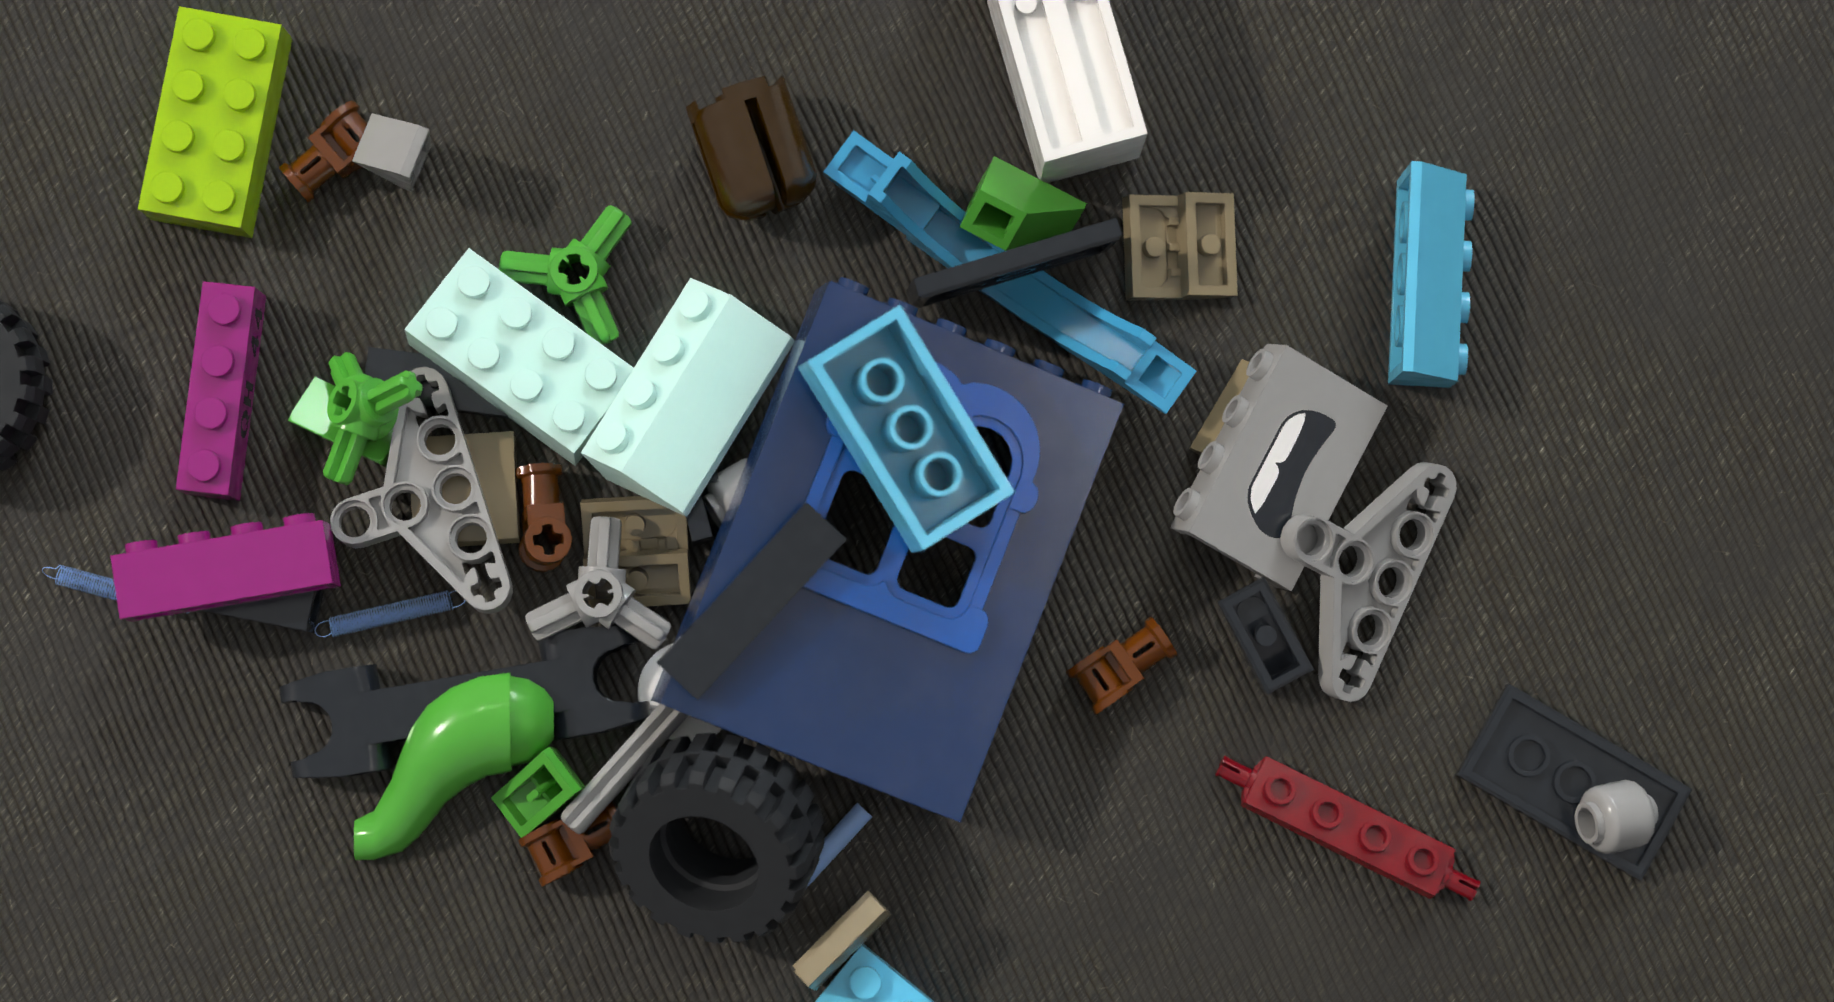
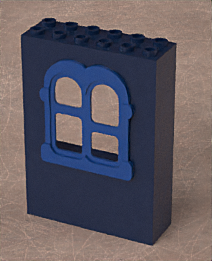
M840 277L838 283L828 281L814 292L674 643L805 502L825 519L843 474L847 471L863 474L798 367L898 305H901L974 426L992 429L1001 435L1009 446L1011 466L1007 480L1015 493L997 503L987 526L980 528L966 523L945 536V538L971 548L975 554L973 566L960 599L955 606L950 608L942 606L899 587L897 577L909 547L894 525L875 572L863 574L828 559L698 700L663 669L651 701L925 810L960 822L1124 404L1111 399L1113 391L1104 385L1083 379L1082 384L1068 381L1062 378L1064 370L1054 364L1035 359L1033 364L1025 363L1013 358L1016 350L1004 343L992 339H986L985 344L970 340L965 337L967 329L956 323L941 318L937 319L936 324L927 322L916 317L918 313L916 307L894 298H889L887 303L877 301L867 296L870 290L868 287L856 281Z

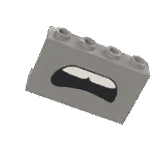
M1267 344L1264 349L1258 350L1250 360L1246 370L1248 379L1241 393L1233 397L1226 406L1222 416L1224 425L1215 441L1206 446L1199 458L1198 468L1200 471L1191 488L1184 490L1176 501L1173 510L1176 517L1171 524V528L1181 534L1192 536L1256 573L1254 577L1257 579L1265 577L1269 586L1292 591L1304 565L1292 560L1285 554L1281 546V533L1284 525L1293 516L1300 514L1329 520L1388 406L1288 345ZM1312 525L1303 528L1299 535V547L1303 553L1310 552L1317 542V532Z

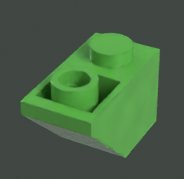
M994 156L971 197L960 228L1007 251L1071 232L1087 203Z

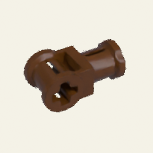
M353 100L335 109L326 117L320 127L308 137L314 144L290 165L284 162L278 167L308 203L315 198L313 192L336 173L344 179L354 170L362 167L352 161L360 141L356 142L347 130L352 129L361 140L367 123L359 114L360 106Z
M533 463L516 468V478L522 480L524 510L521 514L523 537L519 543V554L526 567L535 572L544 573L554 570L561 564L571 548L572 536L570 529L565 524L564 503H560L558 477L563 475L561 464ZM541 534L546 535L548 543L556 544L550 555L544 554L543 546L534 545Z
M1151 616L1144 621V628L1122 643L1117 639L1107 647H1100L1065 672L1069 678L1077 679L1093 702L1091 710L1094 715L1133 690L1132 686L1144 679L1142 673L1165 657L1173 659L1177 656L1171 641ZM1148 643L1152 644V648L1139 657H1133V654ZM1092 670H1094L1096 674L1099 676V678L1107 688V691L1103 689L1097 678L1092 673Z
M614 799L582 834L572 831L559 818L518 839L521 847L528 848L542 875L538 880L541 887L582 867L584 862L596 857L594 850L609 843L612 836L610 831L612 817L618 808ZM608 821L606 826L588 835L587 832L590 829ZM545 842H547V844H548V846H549V848H550V850H551V852H552V854H553V856H554V858H555V860H556V863L554 862V860H553V858H552V856H551V854H550V852H549V850H548V848H547Z

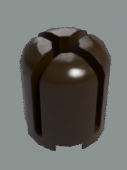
M783 75L771 86L768 85L766 76L722 88L723 94L715 98V103L700 110L696 100L686 107V112L719 209L729 218L753 221L764 218L766 216L765 212L768 211L778 214L799 205L815 188L817 173Z

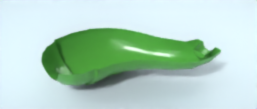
M511 673L480 676L454 686L428 704L412 726L399 756L393 777L375 810L354 821L355 860H376L402 852L420 837L444 805L464 788L487 776L512 772V766L530 763L543 750L548 748L554 740V701L546 690L529 679L513 677Z

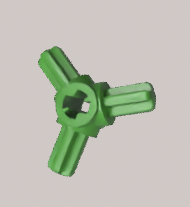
M609 205L581 242L573 238L566 248L552 247L550 255L504 251L500 257L499 270L516 283L547 286L548 294L560 295L565 307L574 306L585 333L604 346L619 337V330L602 294L608 289L603 276L611 267L605 260L630 228L632 221L620 209ZM581 262L585 271L589 273L588 277L584 279L580 276L581 283L572 285L564 272L567 267L571 271L573 270L571 264Z
M345 352L341 356L334 355L328 363L336 386L328 400L327 415L332 422L331 425L339 428L325 464L323 476L343 485H349L354 478L367 440L376 442L377 439L387 436L396 423L399 407L421 395L423 388L422 384L416 380V374L412 371L405 370L386 381L363 374L356 356L350 352Z

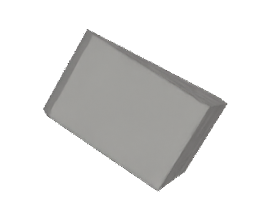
M372 113L352 161L393 184L412 192L431 147L430 131L420 125Z

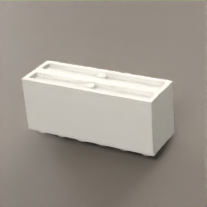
M987 0L1038 179L1050 183L1139 158L1148 133L1109 0Z

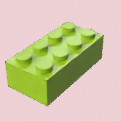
M179 6L138 210L150 220L248 238L253 237L292 43V37L281 24Z

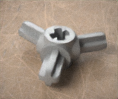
M597 516L591 519L587 566H579L578 579L566 585L569 593L526 614L527 625L537 641H542L583 621L586 627L599 622L610 629L616 624L651 649H657L664 642L671 629L670 622L633 598L636 590L625 583L626 570L618 569L622 529L620 519L606 516ZM608 581L613 587L607 591L614 595L612 602L608 606L598 603L595 608H592L588 601L593 600L594 597L588 594L589 588L593 584L602 587Z

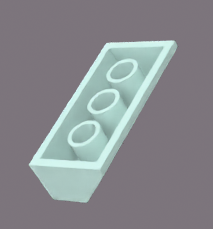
M690 278L581 454L606 480L687 517L795 342L794 339L732 295Z

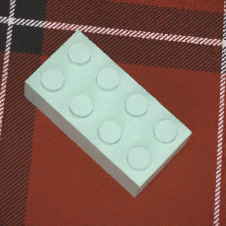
M468 248L404 329L408 344L508 415L511 420L574 466L583 457L581 454L583 448L634 369L470 248Z

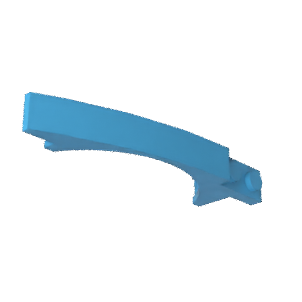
M854 130L823 171V176L906 235L908 241L946 268L1005 251L960 228L965 211L945 195L911 159L900 151L894 159ZM1044 271L979 290L1041 334L1164 414L1169 411L1196 373L1194 368L1156 342L1157 338L1147 330L1094 304Z

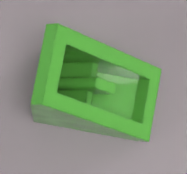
M548 747L494 794L491 799L522 838L538 829L567 807L585 788V785L559 750L554 747Z

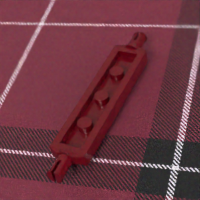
M1224 755L1216 770L1215 776H1219L1243 788L1241 792L1242 807L1428 899H1432L1445 887L1472 901L1477 893L1476 889L1480 887V880H1476L1453 869L1454 852L1456 849L1267 756L1253 769H1250Z

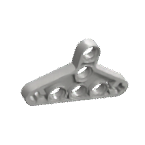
M429 367L415 368L412 372L416 374L418 382L427 380L431 387L439 386V390L432 393V401L438 414L447 409L448 415L432 416L429 418L426 407L420 398H414L413 401L399 407L398 417L392 432L384 486L347 498L338 503L331 514V529L335 537L343 544L355 549L368 547L402 536L474 609L485 614L497 613L504 609L511 601L513 594L512 581L450 388L442 374L435 369ZM419 416L429 419L425 420L419 426L416 417ZM436 428H448L455 434L454 447L446 454L436 455L431 453L427 449L426 444L428 435ZM455 476L465 477L471 484L469 497L459 504L448 503L442 497L444 483ZM402 493H413L420 499L421 507L419 513L410 520L403 521L395 518L392 513V504L395 498ZM354 509L364 510L370 516L369 529L359 537L345 535L341 525L346 513ZM470 525L482 527L487 536L485 546L476 553L463 552L458 546L457 539L459 533L463 528ZM494 555L496 562L485 563V567L493 582L501 581L502 587L494 591L496 599L487 602L482 595L474 596V590L481 587L478 571L473 567L466 574L463 563L471 565L481 564Z
M1428 462L1416 463L1344 528L1326 519L1306 514L1295 515L1284 525L1281 533V546L1285 554L1292 560L1321 574L1318 678L1322 691L1328 696L1353 702L1365 696L1370 689L1455 497L1457 489L1456 479L1453 472L1446 466ZM1427 478H1430V483L1435 486L1432 495L1424 487ZM1408 503L1418 505L1417 508L1426 509V513L1406 510ZM1413 520L1417 526V537L1411 546L1405 548L1400 541V531L1404 523ZM1312 525L1317 532V542L1310 552L1303 553L1299 547V535L1303 528ZM1352 546L1357 553V563L1350 573L1344 575L1339 568L1340 554L1344 549ZM1391 567L1396 574V585L1392 592L1388 595H1383L1379 589V578L1385 569ZM1371 615L1375 621V632L1369 641L1362 643L1357 633L1358 625L1365 616ZM1345 645L1350 649L1363 652L1361 659L1355 655L1343 652ZM1342 669H1345L1351 675L1348 684H1344L1345 682L1339 678Z

